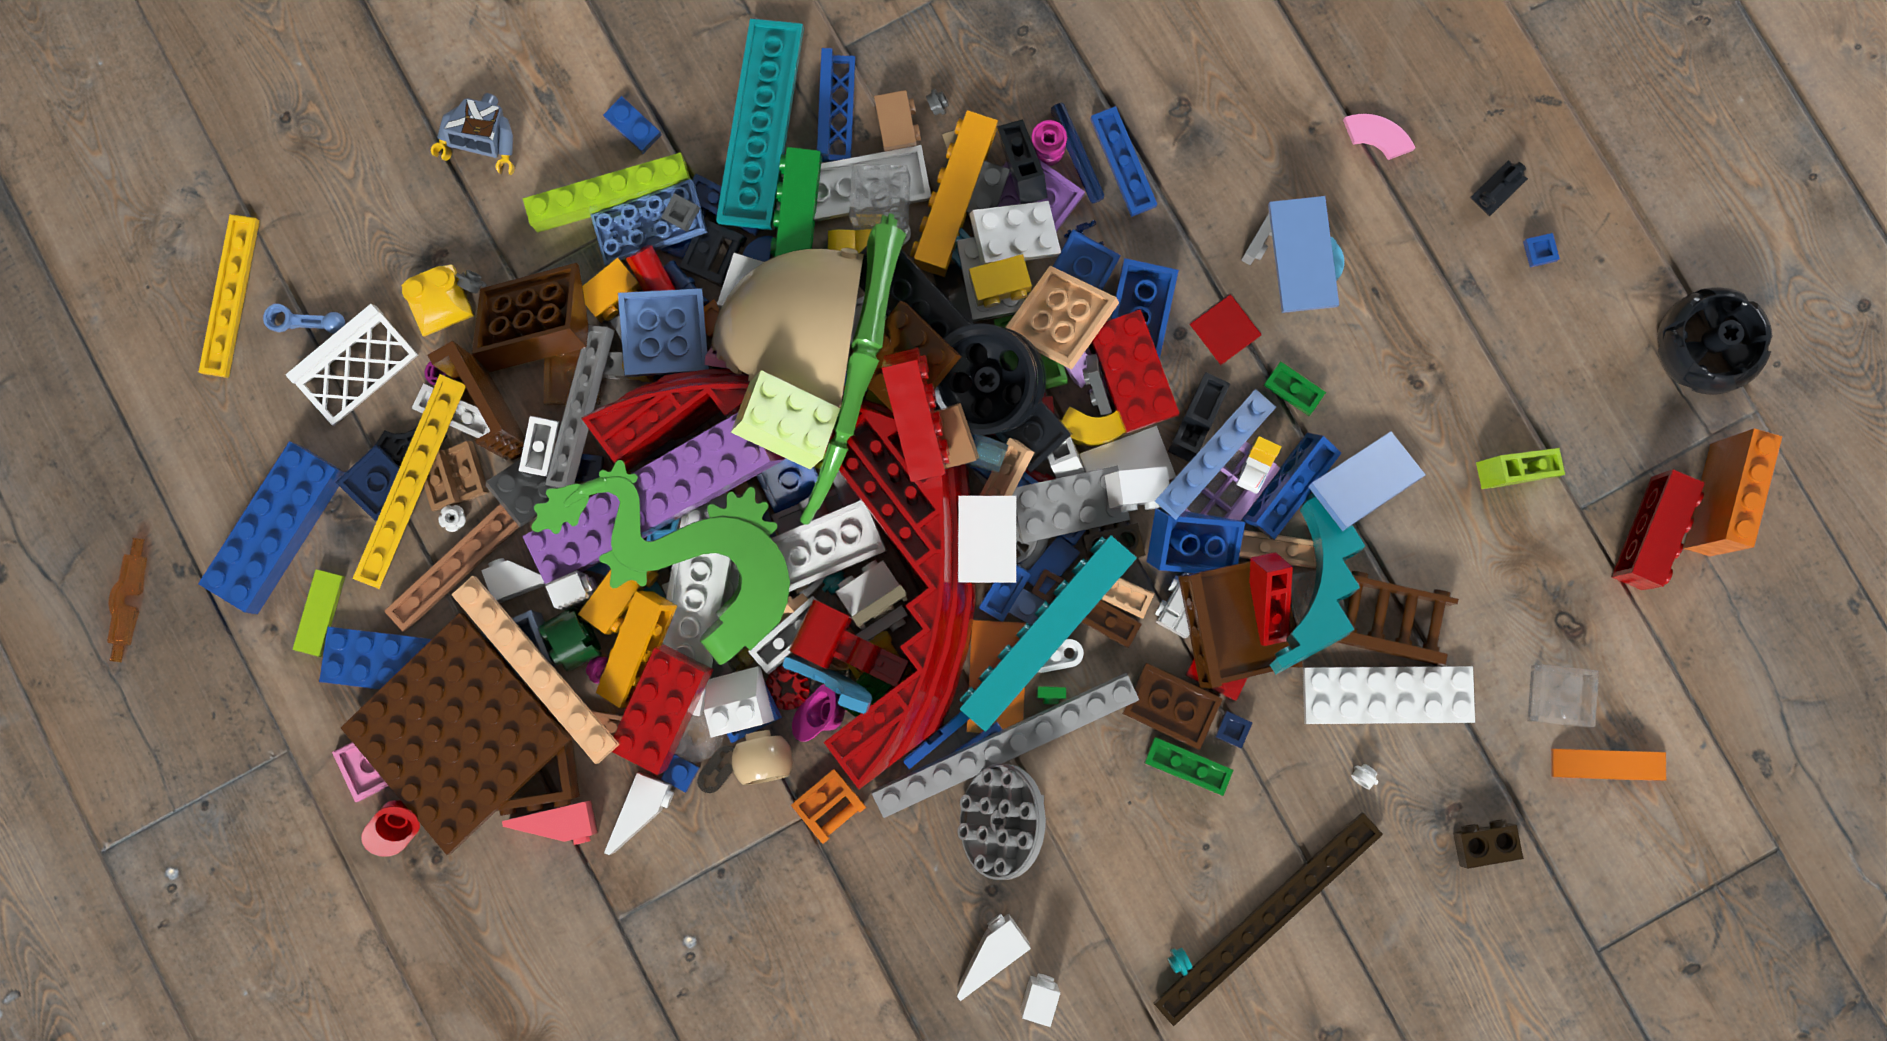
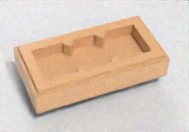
M1119 578L1101 601L1143 619L1155 593Z

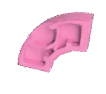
M1356 114L1343 119L1353 145L1361 143L1374 145L1384 153L1388 160L1412 152L1415 149L1407 133L1397 124L1384 117L1373 114Z

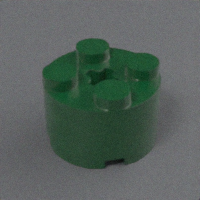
M572 606L538 627L542 637L546 641L549 640L553 648L549 650L553 661L557 665L562 664L567 672L573 671L602 655L599 651L601 650V645L590 623L586 624L583 620L581 621V616L578 615L581 610L576 606Z

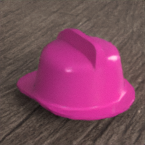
M825 684L821 685L805 700L793 717L792 734L795 739L801 742L813 739L821 731L837 729L844 719L846 710L838 704L840 696L826 687Z

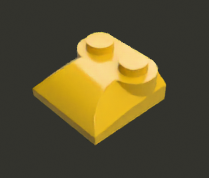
M453 265L432 268L410 277L401 285L402 294L408 301L417 325L424 337L474 316L464 289L457 285L459 278L456 276L457 271Z

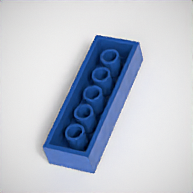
M289 441L198 584L244 613L258 614L337 491L339 485L335 482L346 472L303 446Z

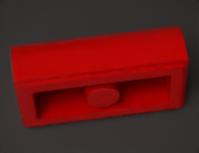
M647 245L626 258L644 292L675 290L652 245Z

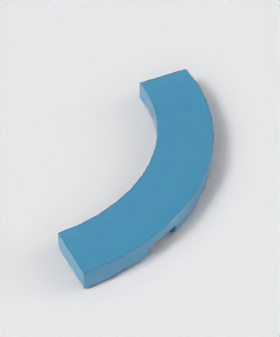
M792 654L785 657L783 662L784 668L822 682L826 687L840 694L838 701L840 706L863 714L868 712L872 696L857 682L834 670H827L800 656Z

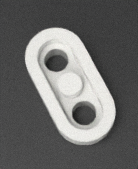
M1066 639L1038 672L1044 673L1078 665L1084 655L1081 644L1073 639ZM1066 648L1074 650V656L1070 659L1064 656Z

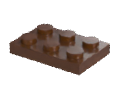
M1145 663L1134 686L1139 700L1125 706L1122 714L1200 750L1223 699Z

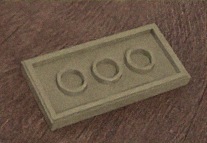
M899 585L852 616V619L859 628L864 630L901 605L903 607L909 603V598L903 587Z

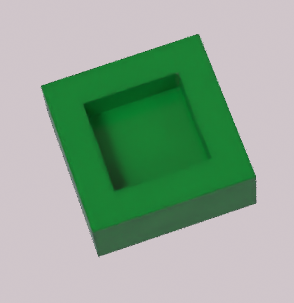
M1038 686L1037 698H1043V704H1059L1060 699H1066V687Z

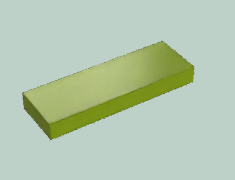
M315 570L292 650L318 657L323 656L327 628L332 625L345 576Z

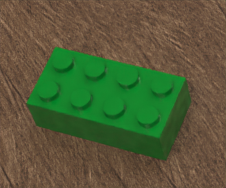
M787 147L786 154H781L779 170L781 174H784L783 182H778L776 198L778 202H781L780 210H775L773 226H775V229H778L777 238L772 237L770 254L774 257L793 251L812 249L822 164L820 151Z

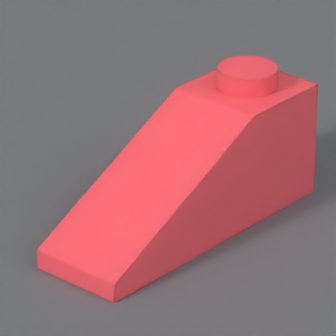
M591 800L502 821L503 827L563 842L573 840L574 845L591 841L590 836L598 833Z

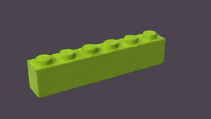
M680 152L525 197L523 202L529 224L538 233L590 218L593 213L689 180L690 176L686 162Z

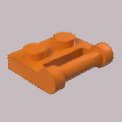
M835 768L791 804L792 808L823 844L830 839V834L856 812L861 813L867 808ZM846 796L851 803L821 827L816 820Z

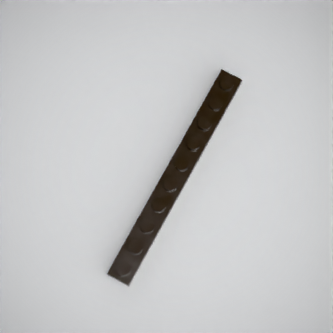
M1361 812L1200 959L1192 969L1188 970L1187 975L1182 976L1153 1002L1154 1005L1174 1027L1374 844L1383 833L1365 813Z

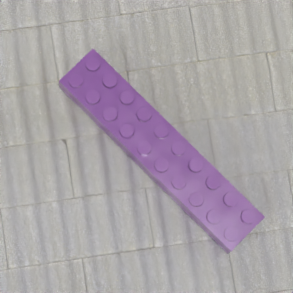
M736 413L634 472L638 476L637 481L633 485L637 490L640 502L641 537L645 538L785 460V457L731 433L738 414ZM603 492L590 497L579 517L578 524L571 526L568 522H564L558 534H554L549 529H544L540 532L531 531L523 536L545 584L574 571L584 572L600 563L599 556L612 550L611 535L620 503L616 495Z

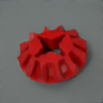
M784 666L777 667L772 671L766 681V685L777 708L783 710H791L801 706L809 695L810 683L808 677L786 669ZM795 677L792 688L798 694L795 695L794 693L787 692L780 698L783 688L777 681L787 683Z

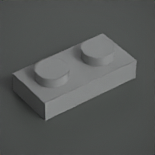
M1269 213L1241 259L1249 265L1252 264L1255 258L1261 260L1268 248L1264 242L1268 235L1272 236Z

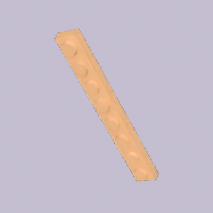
M471 576L452 594L454 599L595 764H599L619 745L616 739L477 577Z

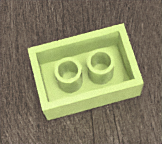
M761 370L748 385L731 433L811 469L823 459L840 408Z

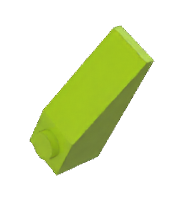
M1560 448L1500 455L1476 462L1481 489L1503 487L1565 475Z

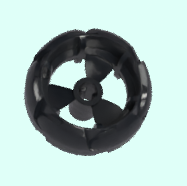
M1722 287L1700 289L1676 302L1663 317L1657 334V341L1660 345L1658 357L1666 373L1676 383L1689 387L1692 391L1701 394L1717 395L1728 393L1750 383L1765 367L1771 355V351L1768 350L1773 337L1771 324L1762 307L1754 301H1749L1746 295L1740 291ZM1704 310L1711 329L1702 335L1701 342H1685V339L1688 338V333L1685 331L1687 321L1698 311ZM1707 352L1712 354L1722 352L1725 360L1734 369L1724 373H1711L1707 371L1705 365L1699 366L1698 363Z

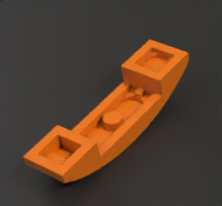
M1551 749L1552 777L1666 781V752Z

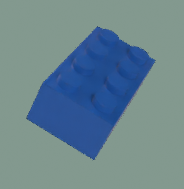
M1124 258L1115 294L1119 304L1112 312L1111 320L1141 309L1160 359L1179 270Z

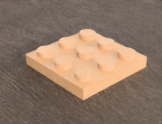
M1049 266L1005 328L1020 333L1035 346L1040 354L1072 370L1119 302L1117 297Z

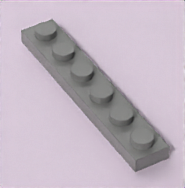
M592 325L588 327L587 347L580 351L545 485L561 488L575 482L589 429L581 417L594 410L615 331L608 327Z

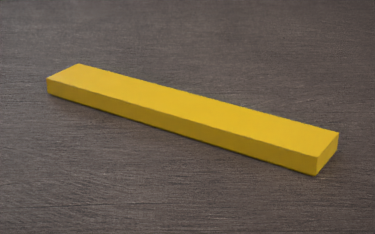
M229 214L198 371L201 374L229 378L260 222L257 218Z

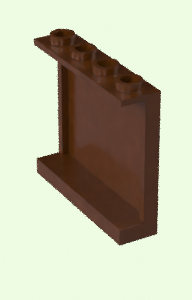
M454 341L428 354L427 356L432 365L455 380L464 383L490 429L489 433L475 440L476 444L505 460H515L521 457L525 437L487 369L472 354Z
M1250 561L1178 576L1200 687H1220L1222 683L1273 672L1270 664L1276 659L1275 654L1290 645L1287 641L1268 646L1260 644L1249 583ZM1291 604L1289 635L1297 626V622L1292 614ZM1302 661L1298 662L1297 664L1291 667H1303Z

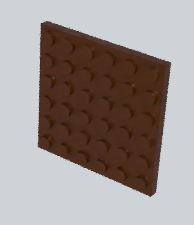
M459 613L341 727L343 732L403 804L416 814L419 823L446 855L452 854L572 740L464 613Z

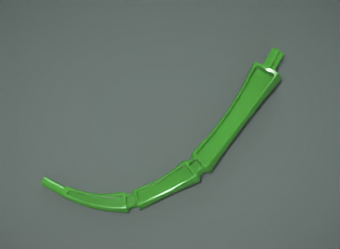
M891 213L888 216H881L880 224H876L872 228L868 237L865 295L860 319L851 344L854 353L847 362V378L842 405L834 425L835 436L829 441L817 481L809 497L808 504L800 517V521L805 525L810 524L840 469L848 450L847 440L854 434L864 394L879 362L876 355L883 346L889 290L896 262L906 237V233L897 228V220L894 219V214Z

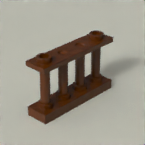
M1351 572L1360 586L1349 597L1346 616L1354 630L1347 637L1336 643L1433 665H1446L1448 654L1439 652L1440 647L1437 645L1445 605H1457L1459 599L1450 597L1451 592L1434 589L1433 593L1369 579V574L1364 572ZM1363 586L1379 590L1372 629L1368 631L1367 635L1358 634L1357 628H1355ZM1390 593L1407 596L1399 637L1395 638V642L1385 640V635L1382 634ZM1418 599L1434 602L1426 644H1423L1422 648L1412 646V641L1410 640Z

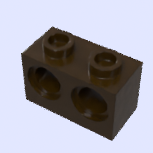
M1130 520L1114 523V529L1104 531L1103 526L1088 529V535L1082 537L1087 561L1093 556V553L1090 551L1093 541L1099 540L1101 537L1107 540L1109 536H1113L1119 542V536L1124 533L1131 535L1133 538V546L1126 549L1135 555L1137 559L1146 556L1138 523L1131 524Z
M1506 819L1489 821V826L1479 828L1478 824L1461 826L1462 831L1453 833L1460 867L1469 869L1524 859L1517 825L1507 823ZM1504 833L1506 844L1499 848L1496 839L1499 834ZM1476 838L1479 842V847L1477 851L1471 853L1468 844L1471 839Z

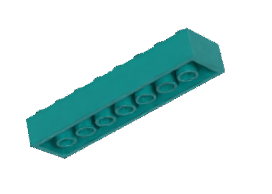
M1109 536L1107 540L1101 537L1090 549L1093 556L1088 561L1083 558L1071 571L1075 575L1069 583L1063 580L1053 592L1057 597L1052 603L1049 604L1045 601L1034 615L1038 619L1032 626L1026 623L1016 634L1019 641L1013 647L1008 644L997 656L1001 660L995 668L989 665L978 678L982 682L975 690L970 687L961 697L960 701L963 705L960 707V710L985 732L1137 559L1135 555L1113 536Z

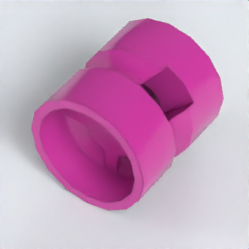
M1052 120L1043 121L1033 129L1031 141L1038 159L1048 166H1053L1063 158L1067 134L1064 127L1058 122Z

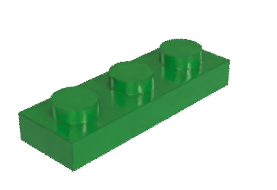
M1156 737L1153 738L1144 761L1147 765L1221 796H1224L1234 771Z

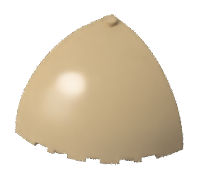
M842 248L841 251L805 249L779 255L754 268L732 289L719 311L711 344L712 350L717 351L716 357L726 362V367L734 373L742 374L744 372L748 374L749 381L762 370L826 402L841 407L863 254H858L857 250Z

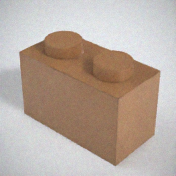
M907 91L874 96L884 152L917 146L916 141H921L918 124L913 125L911 116L916 115L914 100L913 98L908 99Z

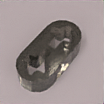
M726 745L720 747L701 770L697 777V784L701 791L705 793L717 792L732 775L733 768L731 763H727L723 768H720L719 765L724 759L721 756L722 752H733L734 746ZM715 770L719 771L715 778L717 785L706 787L705 774L710 776Z

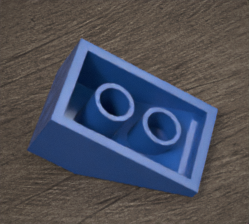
M1155 508L1146 562L1161 571L1197 573L1238 564L1245 522L1184 511L1175 520L1164 509Z

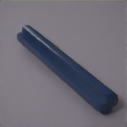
M1055 104L1051 107V114L1054 121L1061 124L1066 131V148L1088 198L1092 204L1100 202L1104 199L1103 190L1065 104Z

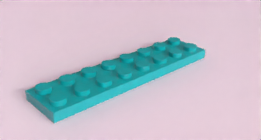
M750 19L716 218L718 224L772 230L777 201V185L780 182L781 171L779 170L780 157L785 151L804 34V26L801 23Z

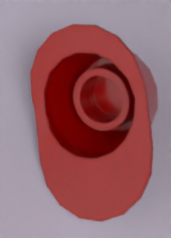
M392 800L385 803L368 822L361 834L362 844L365 849L380 857H390L400 853L420 829V823L417 820L416 814L410 811L401 800Z

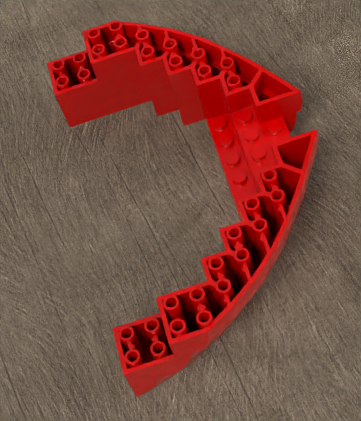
M705 369L665 375L657 382L635 388L617 401L604 405L581 417V419L613 462L622 460L628 472L670 439L677 440L688 436L720 411H722L727 419L738 413L750 383L748 380L749 375L744 372L736 374L730 369ZM865 392L854 434L847 440L848 450L839 472L911 565L914 574L927 590L906 605L907 610L922 630L900 646L917 671L871 705L868 712L861 713L823 742L858 789H861L942 726L953 702L969 651L976 605V583L958 582L959 496H971L968 465L965 463L949 467L944 475L911 482L893 412L888 407L865 399L867 392ZM834 428L831 433L829 441L835 436Z

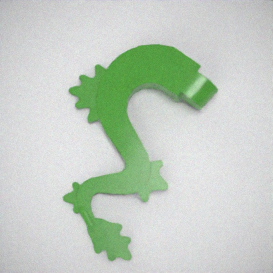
M617 460L610 472L601 470L599 478L583 484H570L561 488L547 489L546 495L549 501L537 503L534 506L537 518L532 523V530L540 532L544 529H549L554 534H558L564 522H568L571 526L578 524L579 517L589 501V495L609 492L617 496L620 503L611 535L612 550L599 556L601 563H606L610 566V586L612 588H618L630 580L636 581L640 586H645L647 583V571L659 570L703 554L717 553L729 557L735 563L739 572L738 586L733 596L716 612L719 619L700 638V642L719 665L730 660L744 646L751 651L780 623L788 602L790 586L788 568L783 554L769 537L777 529V523L762 520L763 514L768 509V503L765 501L755 502V489L753 487H748L741 497H736L732 491L728 492L725 508L709 504L707 506L709 518L690 523L654 541H646L641 537L640 502L637 490L633 485L637 481L638 476L634 473L627 474L622 460Z

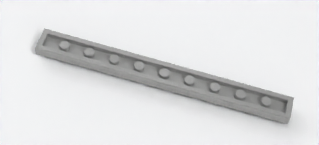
M1124 673L1007 727L1000 732L994 733L976 743L873 789L872 796L883 818L978 775L988 766L1009 761L1138 701L1139 698L1128 674Z

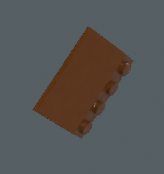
M573 263L480 288L472 355L489 372L586 348L589 324L579 265Z

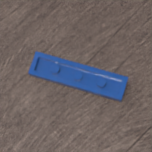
M1116 106L1092 115L1090 121L1131 217L1156 208V199Z

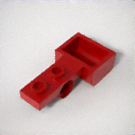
M813 599L788 651L827 670L835 657L895 687L898 686L910 662L847 632L853 620L850 616Z

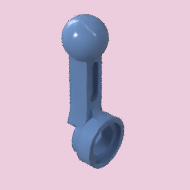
M281 304L270 305L263 315L265 326L275 332H284L289 328L295 329L300 327L325 329L327 332L335 334L345 325L344 317L337 312H330L325 316L293 314L289 308ZM284 312L285 320L281 325L277 326L275 318L279 313Z

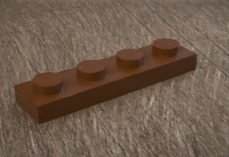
M1044 569L1031 593L1051 604L1057 597L1053 592L1064 579ZM1049 577L1056 581V583L1044 594L1039 589L1045 578ZM1101 600L1082 621L1085 625L1126 648H1129L1142 623Z

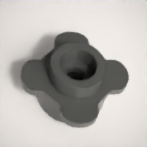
M466 270L462 274L456 273V276L459 278L457 285L469 292L477 294L481 286L486 287L487 285L480 281L482 277L479 274L470 270Z

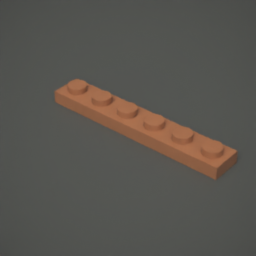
M500 504L384 612L403 632H406L517 530L519 526Z

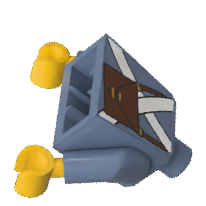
M485 93L481 101L467 98L459 106L444 114L437 136L439 143L432 145V155L438 157L439 151L443 149L441 158L444 161H448L452 155L449 147L497 158L498 154H500L501 159L496 163V170L502 174L501 168L503 164L508 163L509 175H512L515 171V166L509 161V156L513 154V133L509 120L503 116L502 108L498 106V98L490 93Z

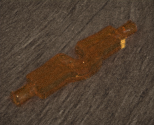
M132 538L130 555L124 554L119 581L113 586L109 595L108 604L112 618L107 642L113 644L109 661L122 662L125 645L130 646L139 610L137 607L126 605L124 599L127 595L139 596L143 593L144 574L147 558L142 557L144 539Z

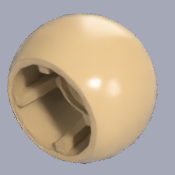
M770 730L746 734V741L736 744L733 749V772L738 781L743 785L788 777L792 770L793 753L790 745L782 736H771Z

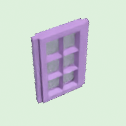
M1245 442L1185 511L1241 521L1281 468L1273 462L1257 494L1236 485L1242 471L1241 468L1252 446Z

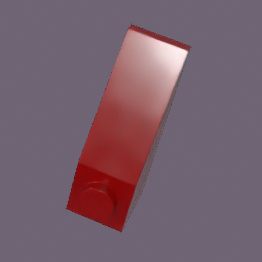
M1276 552L1251 557L1249 583L1260 644L1262 646L1285 642L1289 636L1293 567Z

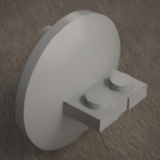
M1010 764L988 766L976 775L965 795L960 799L961 813L958 836L962 840L969 861L979 873L994 880H1010L1025 873L1034 863L1040 852L1046 823L1044 795H1041L1033 778L1020 767ZM965 812H967V821H966V823H964V815H965Z

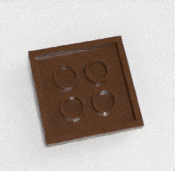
M902 301L897 304L885 320L883 346L876 355L879 362L868 385V388L891 411L892 407L882 372V363L885 355L919 348L920 356L926 355L929 366V379H926L927 384L933 383L934 390L961 358L937 332L909 305Z

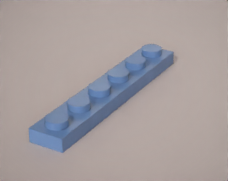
M1255 389L1160 494L1155 502L1176 520L1273 412L1276 406Z

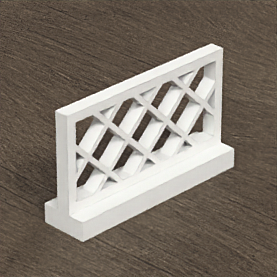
M370 304L290 370L286 376L299 387L331 425L335 426L415 359L418 354L384 317L380 309ZM380 322L387 328V341L372 340V329ZM367 334V339H361L364 335ZM392 335L395 337V339H396L398 342H392V341H391V340H392ZM356 342L367 343L366 359L351 358V346ZM371 343L386 344L385 360L370 359ZM391 345L402 346L409 355L401 361H390ZM346 351V357H339ZM334 360H345L344 376L329 375L330 364ZM350 361L365 362L364 378L349 377ZM370 362L385 364V372L380 379L369 378ZM390 364H396L391 370H389ZM325 369L324 375H320L319 373ZM314 377L324 378L323 394L312 393L306 384ZM329 378L344 380L343 396L328 395ZM349 380L364 381L363 393L360 396H348ZM369 382H375L368 388ZM317 397H323L322 403L317 399ZM328 398L343 399L342 411L333 417L327 410ZM348 399L354 400L347 406Z

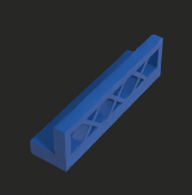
M821 48L817 151L821 152L822 162H833L852 157L855 56L833 55L832 48ZM834 63L849 64V72L842 79L834 73ZM833 78H834V80L837 82L834 86H833ZM847 80H849L848 87L844 84ZM842 87L848 93V98L839 106L833 99V93ZM848 105L846 113L843 109ZM841 113L847 119V124L838 132L831 125V121L837 114ZM847 131L845 139L842 135ZM840 139L846 145V155H830V146Z
M1306 433L1242 520L1247 524L1256 526L1268 538L1275 540L1312 492L1308 486L1328 472L1341 455V452L1323 435Z

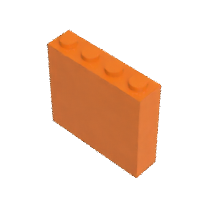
M1753 428L1710 444L1701 481L1705 482L1702 489L1704 497L1700 505L1694 509L1692 515L1694 522L1691 529L1687 532L1683 549L1711 557L1755 547L1782 436Z

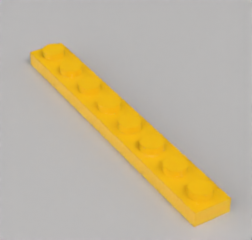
M439 374L352 579L380 589L466 388L464 383Z

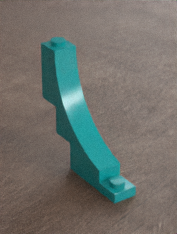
M1313 493L1307 497L1306 503L1302 506L1300 512L1307 523L1315 549L1316 578L1314 590L1303 618L1286 638L1290 646L1278 651L1275 654L1276 659L1270 664L1275 675L1347 637L1354 630L1338 602L1350 597L1360 588L1344 561L1357 555L1365 547V544L1353 525L1342 531Z

